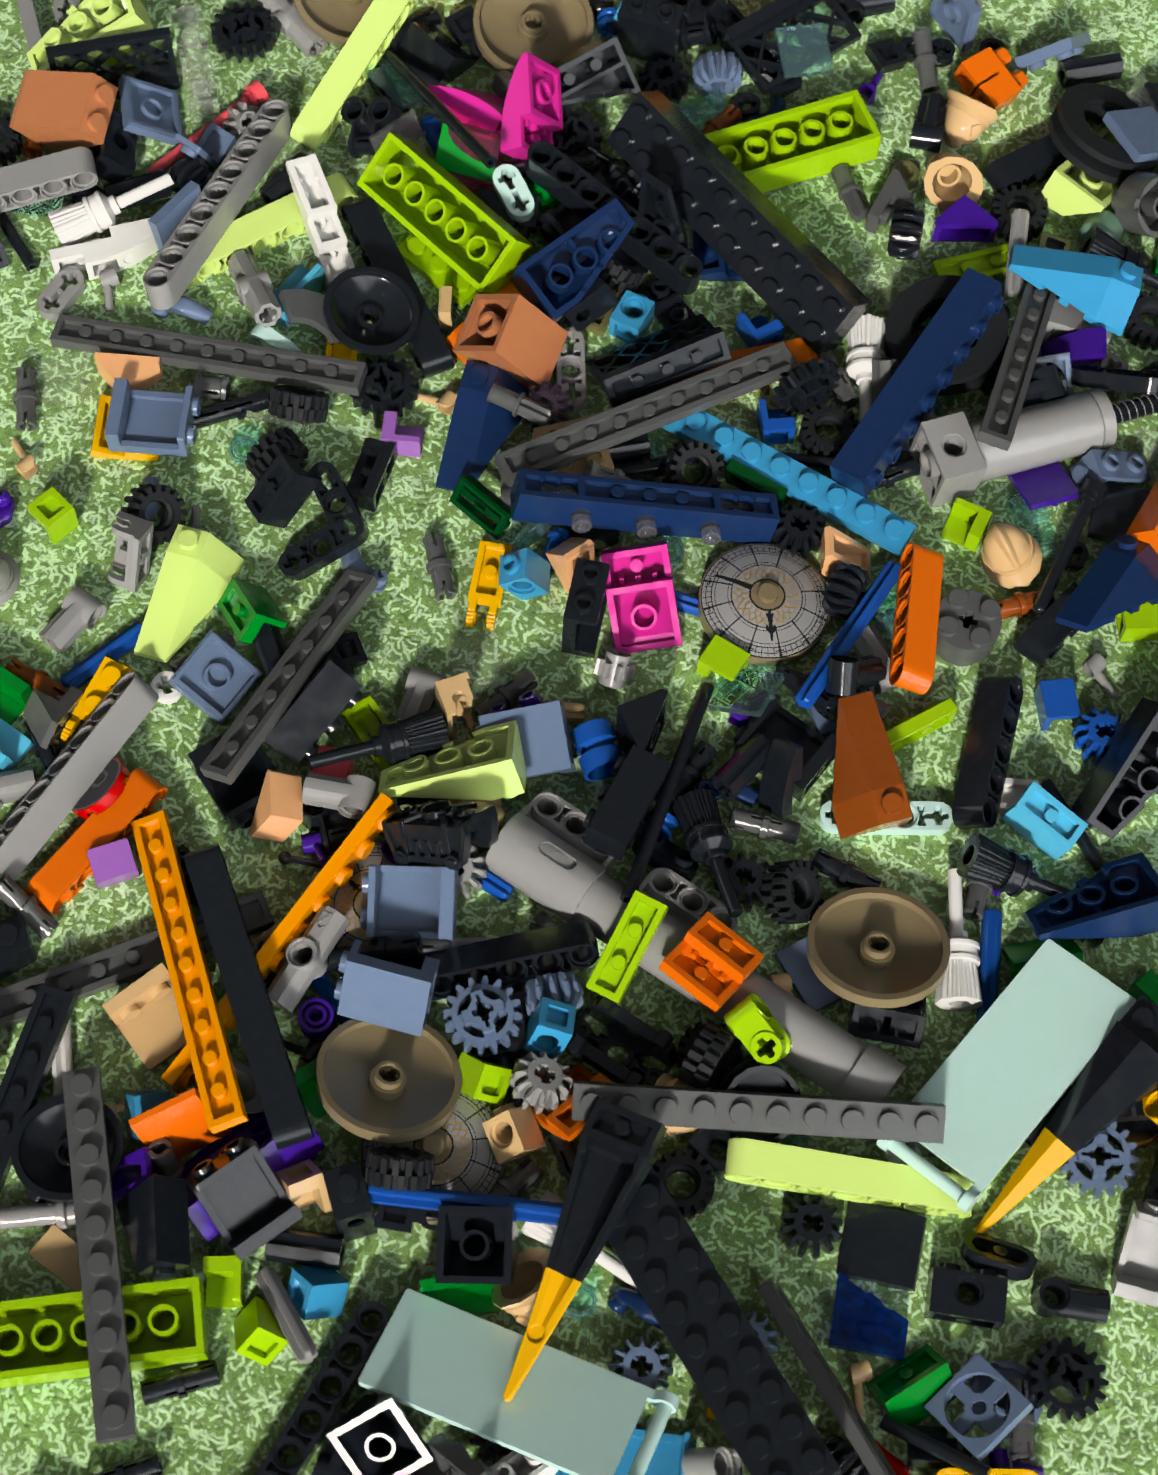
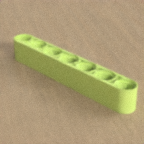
M373 0L294 122L290 132L292 139L316 153L320 151L319 146L328 141L342 119L341 107L345 100L358 95L418 0Z
M334 173L325 178L338 207L337 216L342 215L341 206L359 200V197L343 174ZM294 192L234 220L187 288L206 280L205 277L214 273V275H217L227 270V260L232 257L235 251L244 249L245 252L256 256L261 254L260 251L267 247L271 249L288 241V237L294 234L298 236L305 233L306 229Z
M731 1138L728 1140L725 1179L732 1182L947 1217V1213L959 1214V1218L962 1219L972 1216V1208L967 1213L963 1212L957 1207L958 1202L909 1165L749 1138ZM942 1171L965 1190H968L973 1185L972 1182L961 1174Z

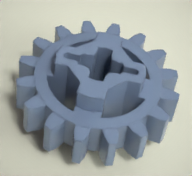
M483 976L481 984H476L471 977L468 978V988L464 989L459 984L455 986L457 997L447 996V1005L451 1008L443 1010V1018L451 1021L445 1024L446 1033L455 1032L452 1036V1043L454 1045L462 1041L464 1042V1053H468L474 1047L477 1048L479 1057L483 1056L485 1048H490L493 1055H496L498 1044L501 1043L506 1048L510 1047L508 1035L518 1037L519 1028L515 1024L522 1023V1013L515 1011L521 1008L520 999L511 1000L514 995L512 987L504 991L501 990L502 980L498 979L493 985L488 984L487 976ZM484 995L492 996V997L496 998V1000H493V999H491V998H488V997H486V996H484ZM467 1000H470L468 1008L461 1011V1014L458 1015L462 1005ZM478 1005L485 1016H489L488 1027L485 1021H482V1018L477 1016ZM507 1017L504 1027L496 1033L498 1023L504 1021V1018ZM470 1032H473V1033H475V1034H477V1035H479V1036H482V1037H476V1036H473V1035H471V1034H469V1033H470Z
M1116 1121L1093 1138L1087 1147H1083L1059 1169L1060 1173H1070L1071 1177L1067 1182L1068 1186H1072L1075 1183L1081 1185L1079 1189L1080 1195L1091 1189L1093 1190L1094 1199H1098L1102 1190H1105L1106 1194L1111 1198L1115 1195L1114 1186L1124 1191L1128 1187L1124 1177L1134 1179L1137 1174L1130 1168V1166L1137 1165L1140 1162L1139 1157L1132 1156L1130 1153L1136 1149L1137 1143H1127L1125 1141L1130 1133L1128 1130L1122 1131L1120 1134L1115 1131L1117 1128ZM1107 1137L1114 1141L1120 1150H1115L1107 1141ZM1095 1150L1100 1151L1102 1158H1106L1101 1166L1096 1165V1159L1090 1158ZM1076 1165L1082 1166L1089 1173V1179L1078 1170ZM1121 1168L1116 1177L1105 1181L1106 1172L1109 1169Z

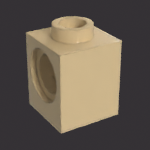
M514 1103L503 1105L493 1111L495 1117L482 1123L498 1165L520 1160L546 1146L530 1105L526 1109H522V1107L515 1108Z

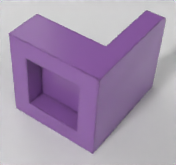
M384 411L381 441L396 443L397 455L421 457L424 429L422 427L398 425V412Z
M128 838L87 851L92 872L99 889L140 877Z

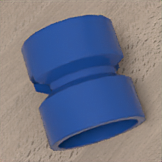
M605 718L594 719L574 728L570 733V737L576 754L581 756L579 764L584 779L595 782L616 776L617 774L612 771L623 752L619 745L614 744L618 737L613 722Z

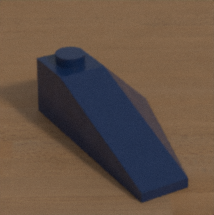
M615 198L517 266L510 280L525 299L549 318L556 320L580 303L635 222L618 199Z
M467 360L458 389L436 481V488L454 491L461 476L469 473L478 480L496 452L501 449L507 437L522 420L523 417L519 415L513 417L512 412L487 402V396L495 382L518 394L524 392L526 397H529L530 391L500 367Z
M1118 535L1102 550L1056 616L1055 623L1087 633L1115 621V617L1119 613L1127 611L1133 614L1139 611L1140 605L1143 603L1157 604L1158 556L1151 545L1138 541L1136 537L1131 535Z
M1143 852L1113 860L1101 866V872L1092 878L1083 877L1076 881V887L1067 893H1056L1026 911L1025 918L1039 940L1140 937L1158 931V874Z

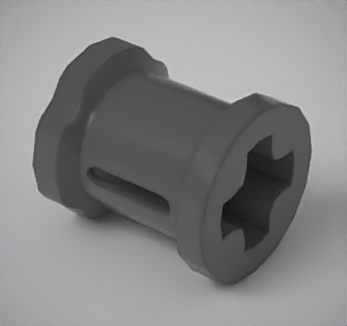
M196 372L194 379L196 397L201 399L221 400V402L229 400L231 390L230 375L224 374L223 377L205 376L203 372Z

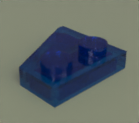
M838 1273L827 1347L902 1361L905 1354L909 1320L894 1309L891 1310L885 1307L882 1301L872 1293L868 1292L867 1294L849 1280L850 1277L846 1274Z

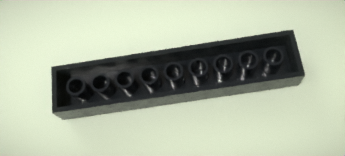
M660 90L638 92L606 142L640 176L646 170L671 187L682 218L816 354L835 350L872 302Z
M652 1167L608 1241L750 1475H843L838 1463Z

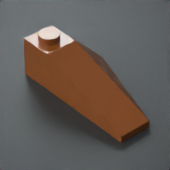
M872 691L839 698L837 703L836 747L831 808L840 840L907 824L913 818L911 807Z

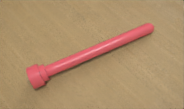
M254 80L244 88L245 91L242 93V98L238 101L246 102L247 107L254 105L260 108L266 101L270 100V97L263 85ZM236 101L234 104H232V105H231L230 107H228V108H232V109L237 108V102H238V101ZM224 110L210 122L215 123L221 128L226 126L223 124V121L227 118V110ZM210 122L187 139L197 144ZM179 144L148 168V173L160 169L166 171L186 156V154L179 150L182 144Z

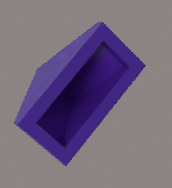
M964 194L935 220L931 242H993L998 221Z
M143 1147L123 1157L121 1165L112 1179L114 1204H117L118 1200L152 1174H155L156 1166L148 1154V1151H151L150 1148Z

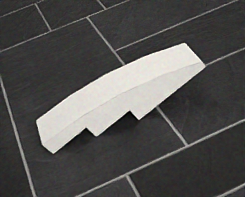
M311 154L286 161L285 165L316 260L324 268L325 283L328 288L330 283L339 274L355 268V265L347 248V237L337 216L338 207L316 154Z

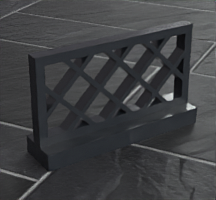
M775 0L725 29L721 47L726 53L734 52L735 57L740 58L743 69L761 93L765 95L860 40L862 34L836 0ZM825 1L831 9V15L826 16L814 13L815 6ZM795 17L808 19L807 29L802 30L790 27L791 19ZM812 21L829 24L827 35L811 32ZM833 25L844 27L850 35L844 39L831 36ZM771 31L784 33L783 43L778 44L765 41L766 34ZM788 34L805 38L803 49L787 46ZM809 39L825 42V49L820 53L807 50ZM746 45L760 47L758 58L746 56L741 48ZM769 49L781 52L779 63L762 60L763 50ZM784 54L801 56V63L796 67L783 64ZM760 67L776 70V78L766 83L759 74Z
M169 27L45 47L51 71L95 73L118 87L119 78L122 75H127L171 90L180 89ZM165 39L157 48L149 45L151 41ZM121 46H132L127 53L118 50ZM99 50L102 52L97 58L87 55L90 51ZM141 51L150 54L145 60L136 57ZM66 55L71 57L66 63L54 59V57ZM110 56L120 59L114 66L105 62ZM80 61L89 64L83 71L75 68ZM128 63L131 64V65H134V66L125 67ZM118 87V91H117V95H116L115 100H116V99H120V96H119V87Z
M701 313L589 359L585 363L588 371L606 393L609 404L612 408H615L732 358L724 331L720 326L714 328Z

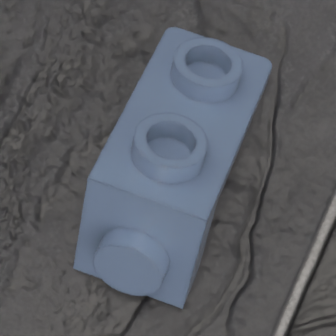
M210 122L197 144H194L179 133H176L174 137L182 144L179 149L181 152L192 159L198 160L206 168L210 165L216 170L238 140L213 122Z
M1091 449L1069 469L1072 481L1078 490L1083 481L1089 478L1099 480L1104 484L1107 481L1147 483L1150 480L1146 463L1139 452Z

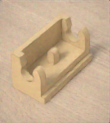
M464 672L436 681V708L443 714L450 742L457 739V729L453 725L455 720L464 719L469 731H472L474 727V721L469 709L473 704L470 677L468 672Z

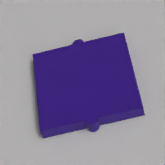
M1059 462L1007 476L1030 510L1050 505L1058 506L1059 503L1079 498V490Z

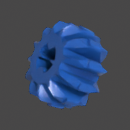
M1094 707L1089 711L1088 715L1083 714L1078 718L1077 726L1072 731V737L1076 738L1073 744L1074 749H1085L1081 755L1082 760L1087 759L1091 755L1094 756L1093 762L1095 766L1100 764L1102 758L1125 725V723H1120L1121 713L1113 717L1110 715L1108 707L1101 714Z

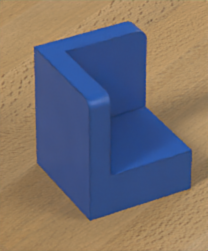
M744 312L737 314L735 330L748 348L782 341L785 328L779 319L768 323L763 315L749 320Z
M758 398L756 416L760 441L766 445L793 443L796 431L795 418L788 417L787 414L783 415L779 409L767 410L765 398Z
M1073 678L1039 681L1034 692L1041 731L1048 730L1052 720L1077 718L1079 716L1080 710Z

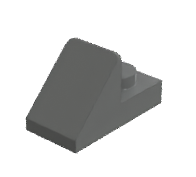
M892 169L868 212L864 230L876 235L881 225L885 227L888 225L897 207H915L912 196L899 170Z
M71 686L63 696L58 694L55 698H52L37 689L32 691L23 716L40 747L47 750L63 728H65L84 692Z

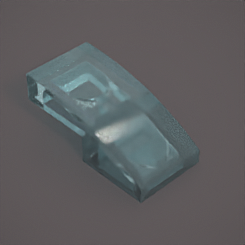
M1020 494L1009 496L1008 501L1014 525L1024 529L1037 540L1043 558L1056 556L1059 547L1049 525L1050 512L1047 506L1030 510Z

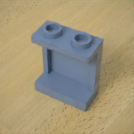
M115 378L104 433L109 451L188 457L189 446L194 445L196 441V426L193 425L194 417H199L201 411V398L196 397L194 386L186 384L185 393L134 390L130 388L128 379Z
M560 700L478 716L480 725L475 726V731L513 720L517 721L527 771L526 778L557 772L564 774L576 771L565 707Z
M369 864V872H363L362 893H368L367 908L361 909L360 918L361 929H366V937H379L383 935L398 937L418 932L421 938L456 939L458 870H450L447 867Z
M355 939L351 950L343 951L338 971L343 972L344 975L343 978L339 977L334 992V999L339 1000L337 1015L421 1037L430 1013L440 960L426 956L422 968L419 970L360 954L362 941Z

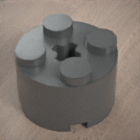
M1140 170L1124 180L1118 192L1112 196L1111 205L1115 209V215L1125 231L1158 238V173Z
M956 588L950 591L940 601L936 653L939 657L957 666H969L986 659L991 654L1001 631L1000 605L995 600L974 590Z

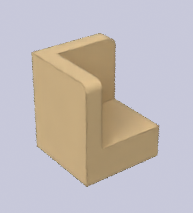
M311 1159L276 1172L280 1185L289 1199L299 1209L316 1203L324 1213L332 1210L322 1171Z

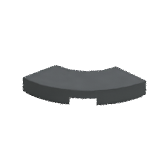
M284 289L280 291L279 298L289 323H303L315 327L325 335L330 345L341 343L331 333L323 315L325 295L305 289Z

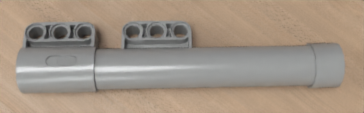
M552 792L539 793L522 812L515 814L499 832L497 842L491 845L486 855L484 867L566 922L588 921L595 929L596 938L608 944L628 905L620 899L625 884L609 875L617 859L583 842L587 829L582 827L587 816L586 813ZM659 867L649 873L641 883L638 891L667 905L669 909L639 965L641 968L724 1023L723 1017L750 993H755L766 1003L772 1015L791 1038V1051L787 1057L781 1059L782 1062L835 1097L887 1100L907 1066L872 1043L868 1046L755 970L716 1013L661 971L659 966L662 960L684 939L687 931L708 911L734 932L738 925V917H730L723 903L673 870ZM769 1040V1045L766 1047L769 1052L773 1051V1047L776 1045L775 1042Z

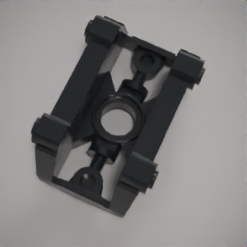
M413 800L399 806L382 821L383 833L397 865L407 866L411 862L446 864L448 869L458 870L467 864L468 858H470V843L488 848L498 840V815L495 806L480 807L477 806L476 802L452 805L447 800L435 802L434 800H428L427 803H417V800Z
M600 995L588 1003L585 1010L574 1023L573 1036L565 1048L571 1056L578 1057V1061L581 1063L584 1061L616 1083L655 1085L663 1073L669 1074L678 1059L673 1043L674 1038L670 1032L662 1029L655 1030L618 1006L617 1003ZM590 1015L604 1024L609 1038L602 1033L599 1036L593 1034L590 1024L585 1021L586 1017ZM612 1047H623L627 1050L628 1058L624 1062L619 1063L609 1057L608 1051ZM653 1056L667 1067L664 1071L657 1068L647 1069L642 1066L644 1060L639 1057Z

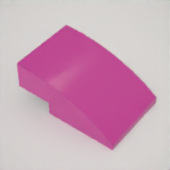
M528 52L522 53L514 69L508 86L501 121V152L516 160H527L528 148L536 141H546L554 146L553 132L563 130L560 70Z
M427 85L467 129L484 130L490 137L500 138L505 98L480 90Z
M667 540L601 550V562L610 565L605 591L615 649L633 653L682 645Z

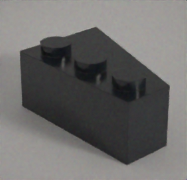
M331 651L324 658L325 662L310 677L264 740L296 766L302 759L308 762L307 756L315 754L319 748V745L316 743L323 733L329 736L341 721L338 717L341 711L346 706L351 709L363 695V692L360 691L362 687L361 675Z

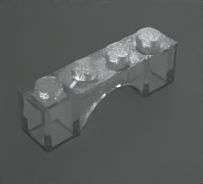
M200 2L170 6L191 124L210 122L220 114V106Z

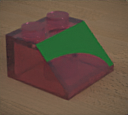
M443 122L435 161L476 196L478 189L494 190L493 172L498 166L503 165L504 153L501 152L500 133L464 124L497 159L496 165L489 169Z

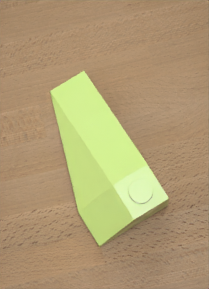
M83 0L77 7L72 5L66 11L69 16L58 28L51 27L27 53V57L32 70L51 71L45 47L151 30L153 26L146 8L140 0ZM130 45L121 46L118 50H121V51H122V50L128 49V48H130V47H132V46H130ZM99 50L90 51L87 55L97 58L102 52ZM67 55L54 57V59L66 63L71 58ZM80 61L75 67L85 63Z
M1107 126L1098 133L1101 138L1121 146ZM1066 160L1054 170L1040 194L1044 196L1043 202L1047 201L1048 207L1062 216L1103 211L1111 203L1112 196L1119 190V185L1096 179Z
M178 524L165 553L134 654L167 663L192 636V630L203 618L207 619L211 615L213 607L220 600L231 579L238 578L244 559L210 532Z
M513 720L481 728L472 732L474 738L455 746L454 742L451 741L443 744V749L433 756L427 758L425 755H417L382 770L378 787L379 795L383 793L387 797L492 801L501 798L510 799L518 794L525 793L527 771L517 721Z

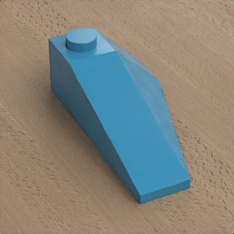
M1019 244L1013 245L1008 266L1009 270L1039 290L1047 288L1060 297L1058 302L1066 308L1071 304L1083 312L1085 315L1082 319L1091 325L1104 327L1106 331L1119 336L1124 332L1140 293L1144 270L1134 263L1126 262L1116 257Z

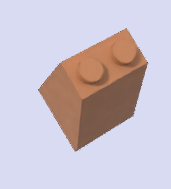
M25 70L9 127L53 153L74 147L90 148L102 145L118 87L95 73Z
M475 294L452 351L467 360L500 367L527 389H546L558 357L563 350L568 332L520 294Z

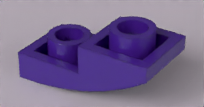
M1104 327L1089 328L1054 338L1041 344V356L1070 352L1071 365H1091L1107 356L1106 329ZM1048 362V363H1046V366L1053 365V364L1050 363V362Z

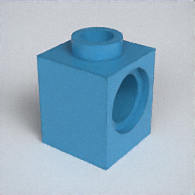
M626 290L610 316L608 334L627 343L642 338L654 318L655 302L643 294H636Z
M527 547L500 555L498 585L520 600L548 594L551 563Z
M542 996L528 1021L524 1050L540 1054V1052L545 1050L549 1058L553 1059L557 1055L560 1058L573 1036L576 1007Z

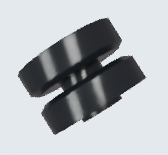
M752 1056L738 1059L724 1068L714 1086V1089L801 1095L800 1088L791 1075L773 1063L761 1064ZM730 1130L739 1138L778 1143L789 1135Z

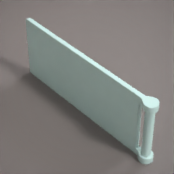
M1047 939L911 1101L939 1103L946 1106L943 1144L919 1143L972 1182L973 1185L968 1190H965L902 1141L877 1140L876 1145L885 1152L890 1150L958 1202L957 1207L967 1213L1088 1064L1115 1023L1124 1017L1136 1003V999L1051 939Z
M412 1289L405 1290L359 1376L358 1383L360 1386L378 1394H392L397 1402L570 1475H615L644 1407L649 1402L656 1407V1410L627 1474L645 1475L671 1414L677 1411L680 1404V1399L677 1395L667 1390L650 1388L545 1344L513 1399L507 1403L503 1395L524 1335Z

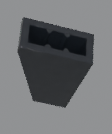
M152 1174L117 1201V1210L138 1275L153 1276V1279L156 1281H170L191 1265L187 1182L184 1178Z

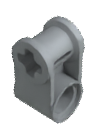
M725 1446L688 1448L682 1458V1471L684 1475H744V1464L734 1448Z

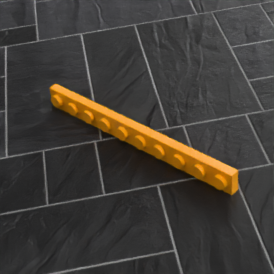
M383 793L377 797L257 952L256 957L264 980L273 971L276 973L280 971L287 960L286 950L288 945L293 940L302 937L321 906H330L333 893L338 887L343 888L349 882L353 875L352 869L360 859L365 860L370 855L375 845L374 840L381 831L383 832L382 821L395 810L392 799ZM227 993L218 1003L225 1034L229 1029L234 1030L237 1027ZM187 1044L160 1077L165 1085L178 1095L183 1088L188 1089L196 1081Z
M164 810L131 822L207 1126L213 1134L248 1121L169 817Z

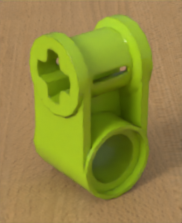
M750 993L724 1015L723 1018L729 1030L740 1039L757 1062L764 1065L772 1064L787 1057L792 1047L790 1036L772 1015L766 1003L755 993ZM769 1040H773L776 1044L772 1052H769L766 1048L769 1045Z

